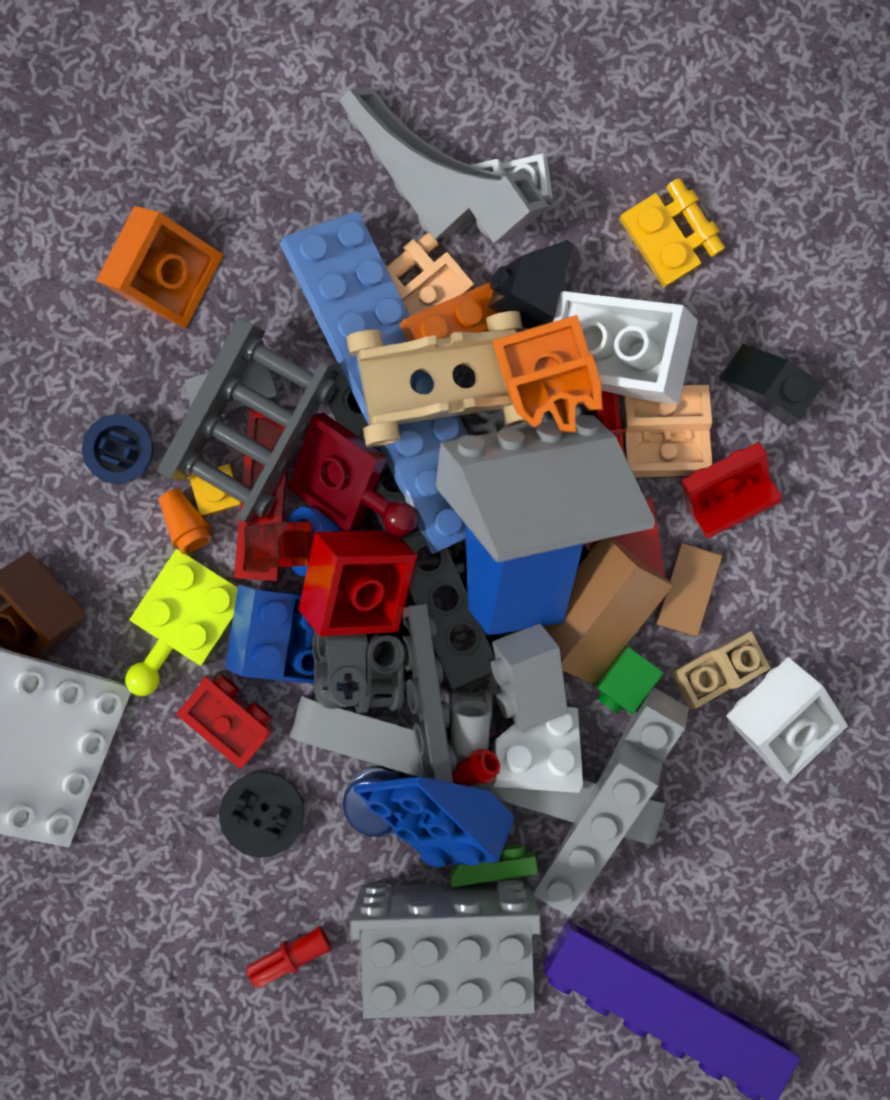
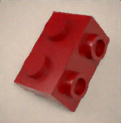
M759 442L745 449L736 450L727 458L707 468L698 469L689 477L681 480L687 510L707 538H711L782 501L781 493L770 480L767 453Z
M213 674L206 675L200 681L201 685L178 710L176 715L241 770L275 731L276 728L269 723L273 718L257 703L252 702L249 706L238 697L237 693L240 689L224 675L220 674L217 678Z

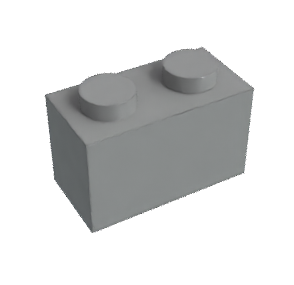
M540 623L493 641L495 660L491 661V669L497 683L500 685L501 693L496 694L499 709L506 719L511 717L522 732L568 713L560 648Z

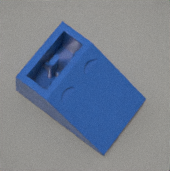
M238 584L225 669L241 677L314 684V656L312 651L314 629L299 611L302 593Z
M424 777L358 784L353 789L366 803L367 808L372 813L380 816L394 829V833L398 838L408 842L420 854L421 859L426 864L437 868H442L445 865L466 864L474 866L478 863L498 862L515 818L488 790Z

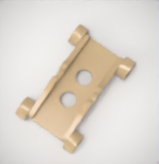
M506 311L487 317L488 332H456L443 339H436V335L409 342L383 346L380 330L358 331L346 336L349 355L357 356L369 426L363 428L366 447L384 446L401 441L398 424L503 409L506 426L527 424L528 422L517 414L504 386L492 347V340L523 331L520 312ZM467 365L472 368L476 375V381L472 387L461 388L454 382L453 370L456 366ZM425 371L432 376L434 387L430 393L425 395L419 394L412 389L410 377L414 372Z

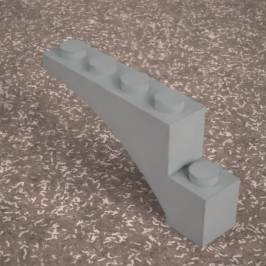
M372 87L349 89L339 99V102L347 112V118L351 125L362 133L371 146L373 157L386 168L395 181V188L398 193L409 201L418 214L420 225L426 232L431 233L434 239L454 235L471 219L476 217L479 230L486 237L490 238L493 243H498L514 238L549 207L525 171L504 175L476 168L448 156L432 147L411 131L387 107Z
M655 687L651 689L631 716L617 747L593 791L551 862L535 885L533 891L535 897L569 917L572 915L657 789L663 761L686 728L689 707Z

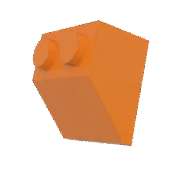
M134 206L96 282L123 298L186 329L224 254L162 213Z

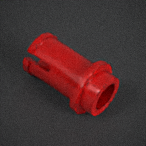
M477 749L473 751L469 758L456 763V770L452 772V783L468 787L479 782L482 784L491 783L500 772L498 757L490 750Z

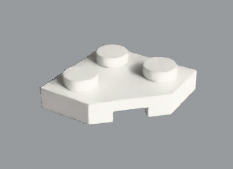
M567 707V714L522 732L514 723L495 739L492 752L499 759L500 772L493 781V787L579 793L583 786L578 708Z

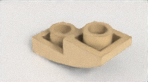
M748 631L670 671V674L690 710L702 706L729 689L744 685L770 670L771 667L752 631Z

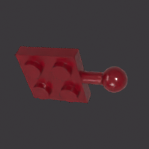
M319 413L312 415L287 488L312 507L317 508L323 515L345 531H357L360 529L368 507L382 516L385 529L392 535L406 536L417 526L418 515L411 504L405 501L391 502L375 490L387 456L374 447H366L364 440L327 414Z

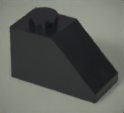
M565 240L522 255L507 266L499 267L490 283V289L493 292L488 307L498 313L519 311L522 325L527 329L534 328L552 318L574 244Z
M746 344L740 346L719 377V380L787 426L802 418L824 385L789 360Z

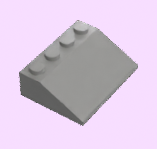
M594 415L577 416L575 418L576 432L574 433L560 432L556 422L546 421L541 422L535 428L533 426L517 429L505 428L495 433L478 436L466 435L459 439L440 443L435 487L497 563L654 528L655 519L616 436Z

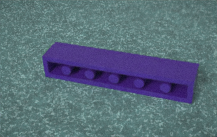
M567 920L543 963L545 974L549 977L548 983L555 989L567 995H570L572 990L587 998L585 1003L594 1011L604 1016H608L610 1012L624 1019L623 1025L633 1033L644 1038L648 1033L662 1041L660 1045L670 1054L680 1059H683L685 1055L692 1057L700 1062L698 1067L706 1074L717 1080H721L723 1076L737 1083L736 1088L752 1100H760L761 1097L766 1100H778L801 1059L792 1046L569 920Z

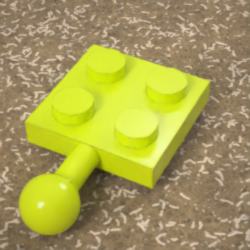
M176 549L129 619L158 638V641L144 662L136 663L128 669L125 676L128 690L137 696L152 694L159 686L160 676L158 671L172 649L180 652L198 665L203 666L233 621L238 587Z

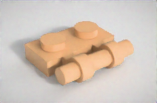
M431 233L425 234L417 242L414 239L403 247L405 252L388 266L385 264L410 316L474 288V283L448 252L435 262L427 255L439 245ZM416 265L422 273L404 287L398 278Z

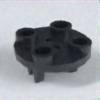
M266 771L248 773L235 781L222 798L219 810L221 831L229 844L245 855L257 858L278 855L293 844L302 830L305 817L303 797L297 791L294 784L279 774ZM263 803H267L269 805L268 810H264L262 808ZM255 819H260L262 825H256Z

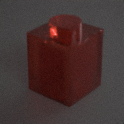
M274 522L244 527L246 570L308 566L312 548L311 522Z

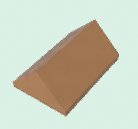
M612 537L598 540L578 566L564 623L543 626L560 648L562 671L592 684L597 683L674 586L673 583Z

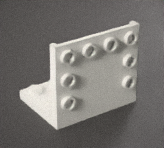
M0 647V834L70 847L131 694L126 684Z

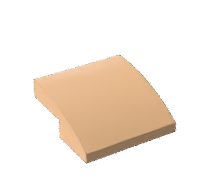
M683 385L679 405L624 396L625 457L635 477L690 476L698 469L713 465L710 441L712 413L709 385Z

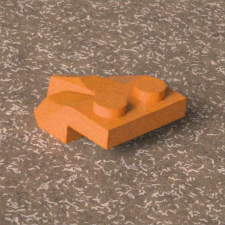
M578 315L492 340V347L503 383L516 413L534 428L541 423L544 412L550 411L560 432L574 433L576 432L575 407L577 404L583 403L588 410H602L601 380L593 354H589Z

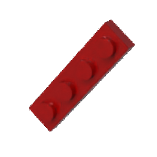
M248 408L246 436L274 450L285 427ZM245 454L242 483L253 489L264 465ZM288 466L272 494L275 496V502L269 514L264 519L259 518L257 523L239 520L234 578L279 582ZM240 502V511L244 505L242 502Z

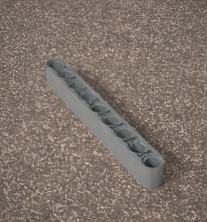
M301 695L289 734L290 738L417 777H423L413 726L405 724V727L398 725L397 721L370 713L358 714L353 708L349 707L325 708L317 702L315 697ZM446 736L447 744L449 745L450 737ZM455 754L456 763L469 758ZM583 776V786L579 793L493 787V781L489 784L479 782L470 787L488 790L499 801L574 823L598 781ZM651 796L624 838L654 845L666 802Z

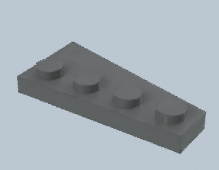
M427 604L409 606L403 609L399 628L402 634L401 643L405 650L404 667L410 672L411 677L405 689L406 699L411 712L418 714L420 722L414 724L413 732L422 776L452 783V772L456 770V756L453 747L447 744L445 728L449 727L450 715L446 702L441 701L439 684L443 682V668L440 659L434 656L432 640H435L437 636L436 622L433 614H428Z

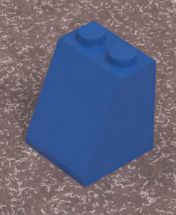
M465 524L468 610L488 635L504 634L506 632L523 630L539 623L542 626L564 623L583 544L497 563Z

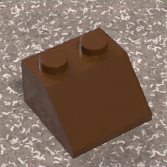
M27 552L0 569V647L44 660L75 632L87 614L82 610L76 598L68 594L52 577L49 569L44 564L39 563L30 552Z

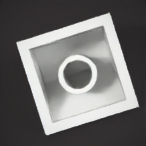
M789 657L778 667L770 670L765 679L751 693L742 697L735 704L733 710L726 715L737 732L786 784L848 727L823 685Z

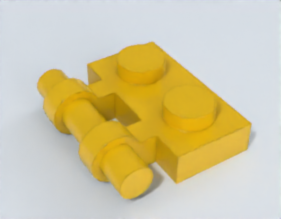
M677 178L666 186V189L674 199L669 205L664 206L657 193H655L619 217L622 225L663 288L671 285L701 265V261L693 251L699 246L703 245L711 258L725 249L717 235L720 233V230L714 221L708 222L697 205L699 198L693 189L688 191L681 178ZM682 213L695 232L687 238L684 237L673 220Z

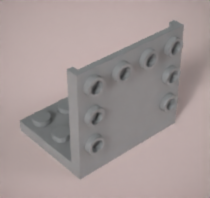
M506 879L498 882H483L452 887L451 883L411 885L375 883L360 886L350 919L351 940H360L361 938L363 1019L535 1013L532 934H540V914L530 881Z

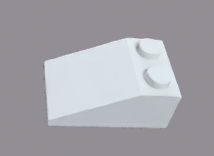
M560 291L553 322L578 315L589 354H593L601 380L602 391L636 399L679 405L698 320L684 305Z

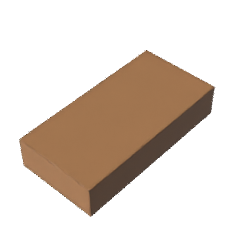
M679 544L668 579L674 586L663 598L655 624L698 637L722 555L687 544Z

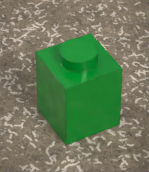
M625 646L594 685L595 688L602 692L597 700L617 715L622 708L633 715L663 672L630 647Z

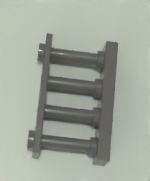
M238 317L156 471L170 480L186 481L188 477L193 475L199 477L244 504L237 519L243 522L257 523L259 518L264 519L271 511L275 502V496L272 494L308 430L312 415L317 413L321 404H327L337 388L335 378L338 371L322 363L319 364L315 374L265 347L262 338L266 331ZM256 361L306 389L294 412L243 384L241 377L249 363ZM236 399L285 427L274 450L267 448L223 422L221 414L228 401ZM215 437L264 465L253 489L203 460L201 452L208 439Z

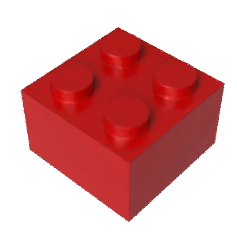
M388 531L315 532L299 611L319 636L398 632L417 554L399 536L392 535Z

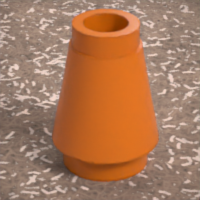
M180 488L167 491L159 497L158 502L161 505L173 547H178L182 554H189L201 549L212 540V536L209 533L211 529L210 524L183 494Z

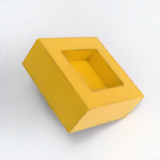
M231 464L216 467L235 478ZM195 475L189 477L199 513L203 517L240 507V501Z

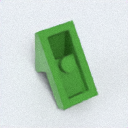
M523 844L506 845L498 862L478 863L474 866L466 864L454 865L450 870L452 887L538 874L533 849L525 850Z

